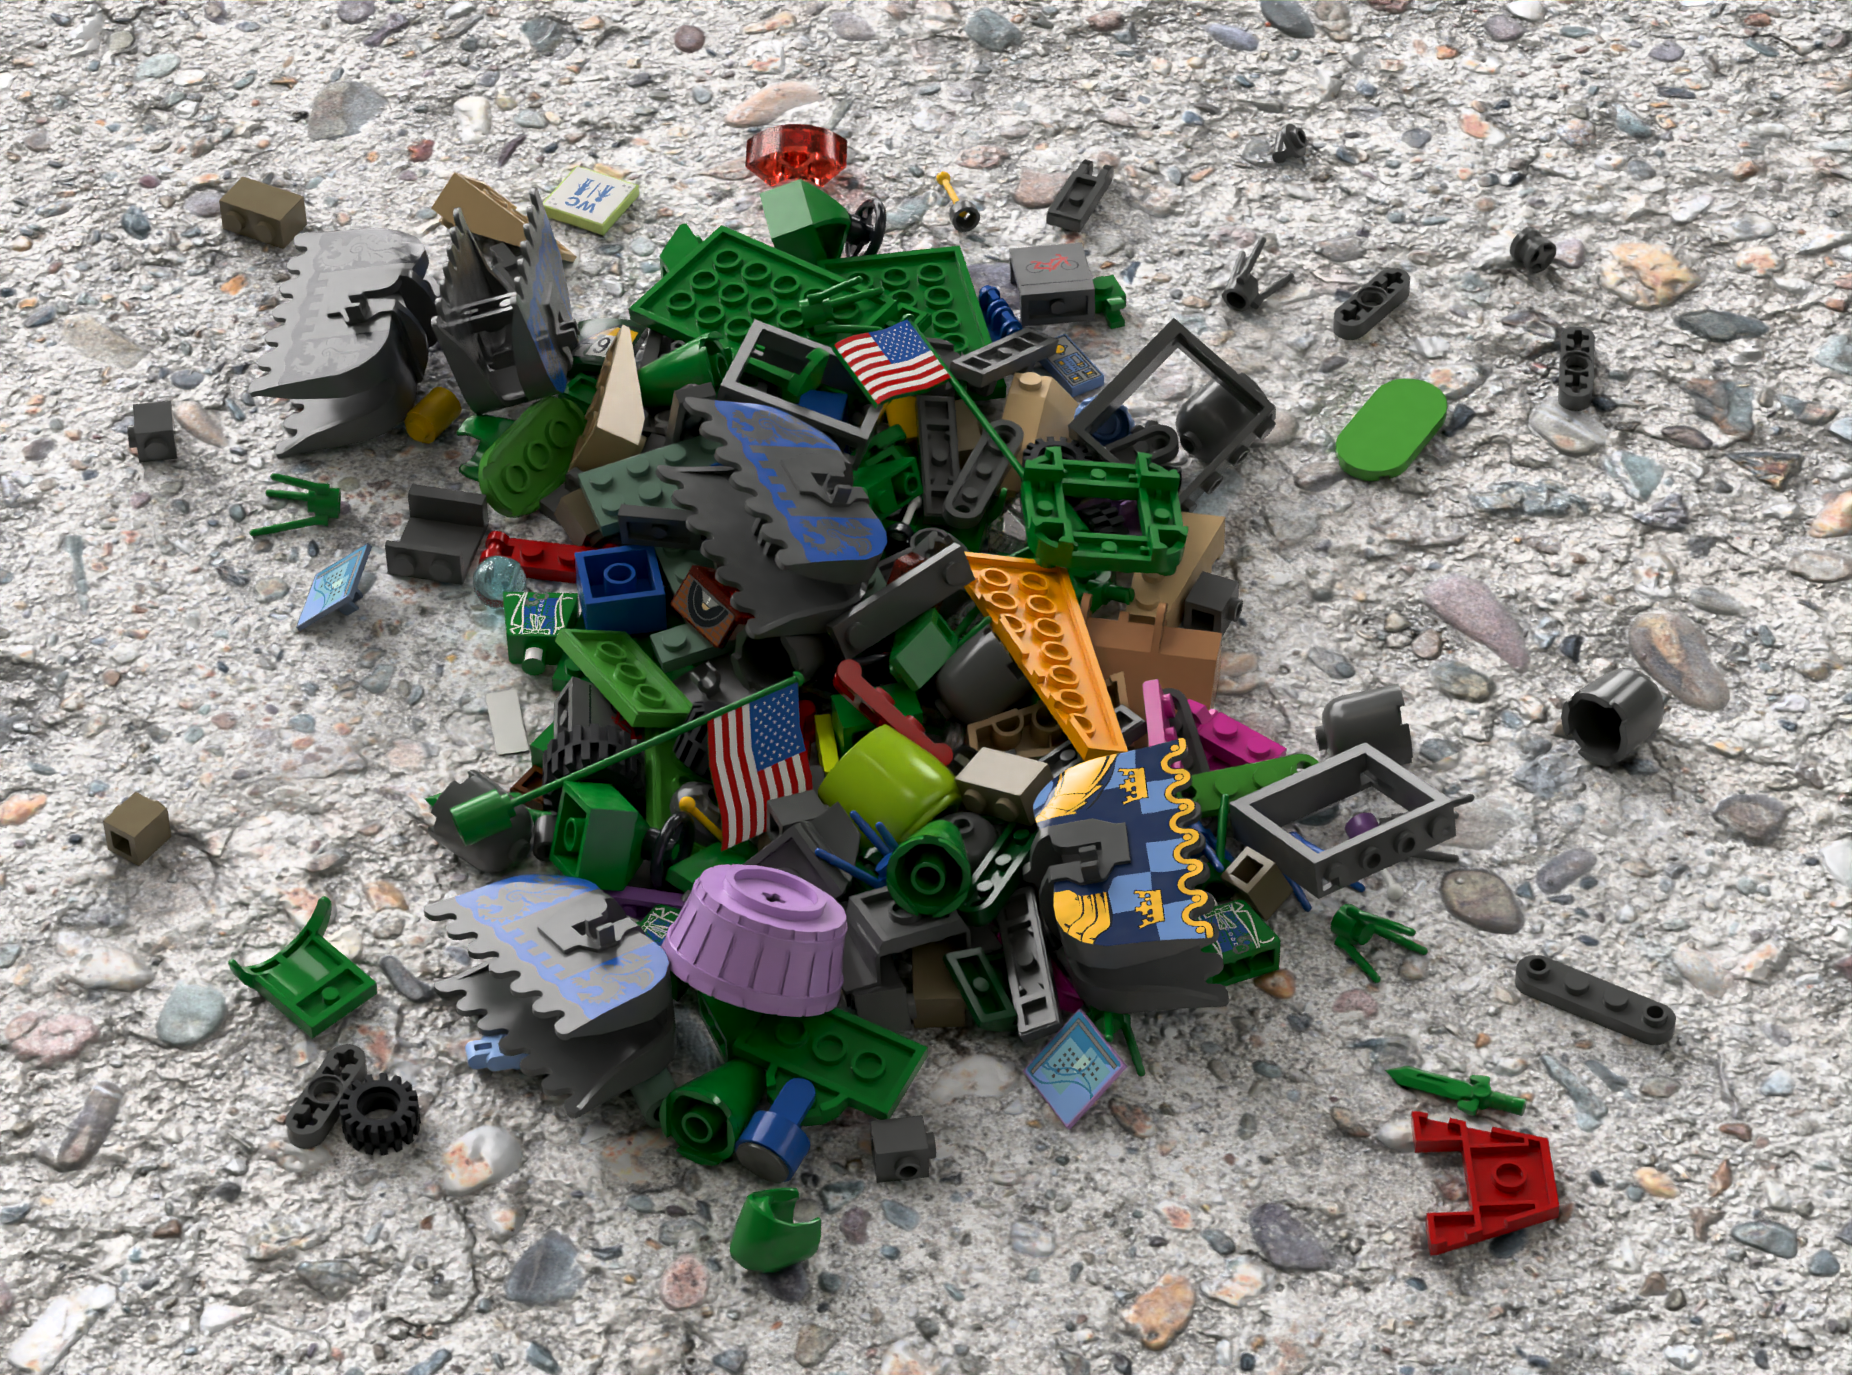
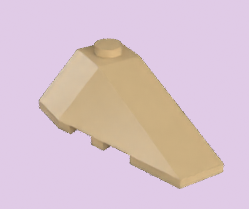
M454 172L431 207L432 210L441 216L439 222L448 229L456 226L453 210L460 207L471 233L520 247L521 241L526 240L523 225L529 223L528 217L516 211L517 207L483 181ZM556 240L561 259L573 263L577 256Z
M622 325L608 348L595 386L598 390L587 409L584 419L588 421L583 435L577 438L568 472L574 467H578L581 471L585 472L639 455L644 447L646 436L641 435L645 416L630 328Z

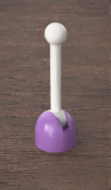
M1361 813L1352 817L1346 823L1345 832L1348 838L1351 839L1380 825L1372 813ZM1388 868L1381 870L1380 873L1388 886V897L1392 900L1400 899L1403 895L1402 886L1394 882Z

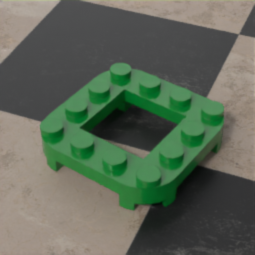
M1060 446L1046 447L1045 455L1033 460H1026L1020 489L1027 544L1036 555V563L1043 568L1058 566L1085 571L1103 570L1119 571L1122 573H1157L1163 576L1173 575L1176 572L1177 566L1182 561L1189 530L1188 526H1183L1178 496L1179 473L1176 469L1168 471L1152 463V454L1137 452L1135 464L1066 460L1062 459ZM1064 496L1136 500L1142 536L1072 531L1071 519L1066 518Z

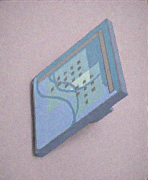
M369 543L315 575L296 626L299 631L336 609L346 616L359 609L354 603L363 598L362 592L357 587L372 548Z

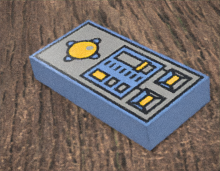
M1066 334L1055 337L1059 340L1056 354L1039 361L1072 397L1104 386L1103 373Z

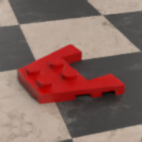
M1411 1112V1130L1415 1153L1461 1152L1470 1211L1426 1213L1425 1226L1430 1256L1443 1254L1558 1218L1560 1206L1548 1138L1492 1127L1491 1132L1468 1128L1466 1121L1450 1118L1449 1122L1445 1123L1428 1119V1113Z

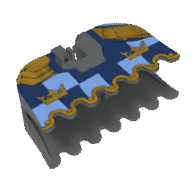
M1184 738L1142 749L1099 757L1073 766L1050 781L1038 794L1033 804V813L1038 832L1031 846L1030 862L1022 867L1023 879L1026 882L1034 883L1039 891L1040 912L1053 935L1062 942L1074 990L1081 1000L1100 1011L1130 1014L1181 1008L1223 1007L1229 1003L1228 991L1225 986L1205 982L1209 977L1215 976L1223 970L1224 962L1221 955L1217 953H1204L1201 951L1203 947L1213 944L1218 940L1219 929L1212 922L1197 920L1199 916L1211 912L1215 905L1212 894L1202 889H1193L1196 885L1202 884L1210 878V868L1206 863L1197 858H1189L1202 852L1206 847V840L1203 834L1194 828H1186L1201 819V806L1190 798H1177L1174 796L1177 792L1188 789L1192 785L1193 780L1189 770L1170 767L1173 763L1183 760L1188 754V745Z

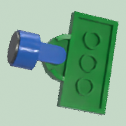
M837 1007L829 1012H824V1014L806 1017L780 1016L754 1011L733 1044V1055L767 1069L766 1087L771 1107L769 1111H757L754 1113L735 1143V1152L739 1161L750 1172L764 1180L775 1183L790 1181L811 1147L807 1135L801 1129L802 1126L823 1125L838 1118L848 1106L879 1120L890 1119L927 1059L928 1047Z

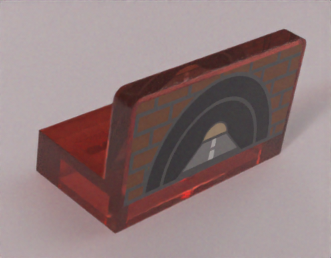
M692 565L673 597L671 606L715 648L723 649L737 625H746L749 619L755 617L749 613L740 612L731 606L730 599L732 595L740 591L735 587L719 583L715 578L717 569Z

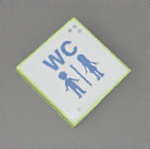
M577 165L548 196L543 205L548 218L604 236L639 196V185Z

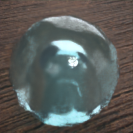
M490 556L477 566L473 574V590L482 604L491 609H504L503 592H525L526 574L519 562L508 557Z

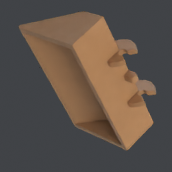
M1083 594L1080 609L1103 678L1106 680L1109 679L1110 675L1121 671L1124 672L1128 705L1131 711L1146 721L1142 684L1155 679L1159 680L1162 689H1177L1186 696L1187 700L1191 699L1205 705L1208 711L1214 709L1220 680L1222 633L1168 627L1166 620L1168 603L1159 602L1154 625L1129 622L1130 612L1120 611L1118 621L1092 618L1090 608L1093 594ZM1148 733L1134 742V749L1149 747Z

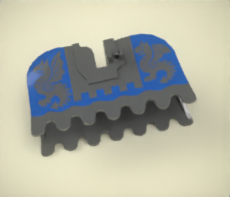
M532 187L529 191L532 206L526 208L529 223L523 225L526 240L520 242L523 258L517 260L520 276L514 278L515 292H511L489 268L465 221L462 209L458 207L453 210L456 226L450 228L452 244L446 246L449 261L443 262L445 279L439 281L442 297L435 299L438 315L431 318V326L465 401L476 414H485L563 393L566 389L567 373L573 365L571 352L575 345L579 343L577 335H580V330L576 320L572 317L561 254L537 187ZM487 365L495 371L489 372Z
M686 397L683 403L685 409L694 416L704 417L709 420L701 424L700 434L709 441L719 442L724 445L718 447L714 454L715 460L724 466L672 467L658 465L655 474L664 483L681 488L673 492L671 501L675 506L695 513V515H690L687 518L685 524L689 531L710 539L704 541L701 545L700 551L703 556L710 560L722 562L725 565L717 569L715 573L717 581L725 586L739 589L740 592L732 595L730 604L734 609L749 613L755 617L749 619L746 623L745 630L748 636L752 639H763L788 635L829 633L826 628L827 623L862 601L869 579L875 573L887 545L886 531L878 517L869 507L870 500L862 487H853V470L849 461L843 456L838 445L828 436L785 411L761 404ZM816 481L824 482V484L818 485Z
M520 875L502 879L464 894L424 906V916L431 921L454 919L446 927L448 938L452 940L476 938L467 947L469 957L473 959L493 957L456 976L435 982L434 992L441 997L447 998L464 995L465 997L456 1004L457 1012L461 1016L486 1015L477 1023L479 1034L484 1036L507 1034L498 1043L500 1053L505 1056H514L522 1053L529 1054L520 1062V1070L523 1074L527 1076H536L544 1073L551 1074L543 1079L542 1090L548 1096L572 1094L564 1102V1111L570 1118L576 1119L609 1099L652 1078L674 1060L678 1042L670 964L666 952L655 941L647 937L636 922L626 916L625 911L613 897L604 893L595 883L569 876Z

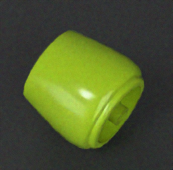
M886 724L875 728L857 742L835 764L818 789V797L823 804H828L831 807L838 801L849 817L851 811H856L884 842L875 827L877 822H882L898 845L930 822L936 821L946 814L957 812L962 802L961 794L955 782L956 777L934 755ZM853 821L861 833L858 852L861 853L867 847H875Z

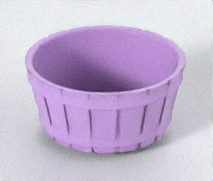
M726 864L706 869L695 880L692 891L675 922L670 925L661 948L666 952L670 970L677 977L689 983L695 989L718 1000L741 1008L744 1007L748 1010L772 1015L777 1014L790 1017L816 1016L833 1010L839 1004L841 988L844 982L842 973L845 935L848 927L843 907L832 896L808 881L788 872L770 867Z

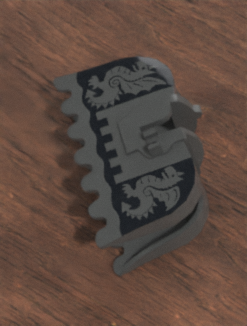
M366 228L333 232L299 233L294 237L295 248L299 251H306V253L293 257L287 262L288 272L299 276L282 283L279 291L282 297L291 298L292 300L278 305L272 311L274 320L285 324L273 328L265 334L266 344L270 347L278 348L264 353L258 358L257 365L259 369L270 373L253 380L248 389L251 397L291 399V403L295 408L303 409L300 413L290 415L284 420L283 426L285 431L297 434L278 443L275 448V454L278 459L371 440L388 433L404 421L407 413L413 408L416 400L417 385L422 382L427 366L429 347L434 346L437 342L431 326V318L438 315L435 299L442 297L436 280L430 275H425L429 266V258L424 244L415 236L393 229Z

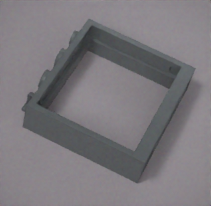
M1173 318L1068 425L1069 437L1072 440L1078 441L1080 447L1085 445L1095 461L1121 463L1096 441L1092 435L1179 348L1256 416L1179 495L1181 512L1193 513L1197 507L1195 501L1204 492L1211 494L1224 478L1222 474L1230 465L1237 467L1249 454L1250 449L1248 447L1257 438L1260 440L1266 438L1276 425L1274 421L1276 419V406L1178 320Z
M754 319L720 385L716 400L761 404L785 411L828 436L838 445L843 456L847 458L852 466V470L858 471L888 402L880 405L877 409L871 404L861 427L858 428L738 383L751 357L800 375L809 363V360L805 357L814 349L821 347L830 355L820 383L868 400L831 347ZM757 344L765 347L764 352L755 349ZM846 445L856 449L855 456L844 452Z
M1366 742L1229 803L1233 838L1275 862L1284 875L1318 899L1456 836L1453 800ZM1371 786L1409 811L1402 816L1320 853H1316L1281 828ZM1324 878L1328 882L1330 881V883L1323 886L1322 879Z

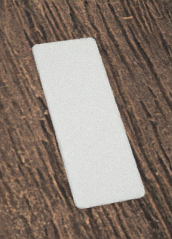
M507 690L487 693L485 698L497 754L504 755L528 751L529 747L517 691Z

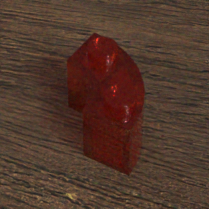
M786 124L770 127L747 140L745 167L771 187L781 181L791 179L811 181L822 187L847 167L848 140L827 128L814 125Z

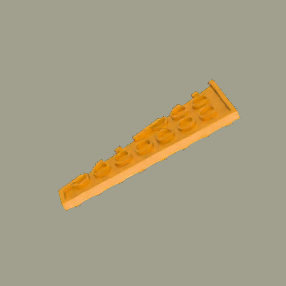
M964 551L975 577L974 581L964 586L965 590L983 616H990L992 618L990 626L1082 759L1089 761L1099 757L1128 752L1067 568L1058 566L1043 568L1036 563L1035 559Z

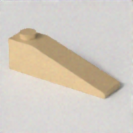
M1015 372L1002 419L1018 424L1024 432L1022 448L1016 457L1021 466L1024 449H1027V445L1030 442L1035 444L1036 439L1042 438L1046 442L1047 437L1054 436L1055 441H1060V437H1066L1067 443L1072 442V439L1069 437L1068 425L1074 420V413L1079 406L1076 400L1053 377L1040 376L1033 372ZM1011 466L996 495L1004 487L1008 489L1007 496L1021 498V477L1013 466Z

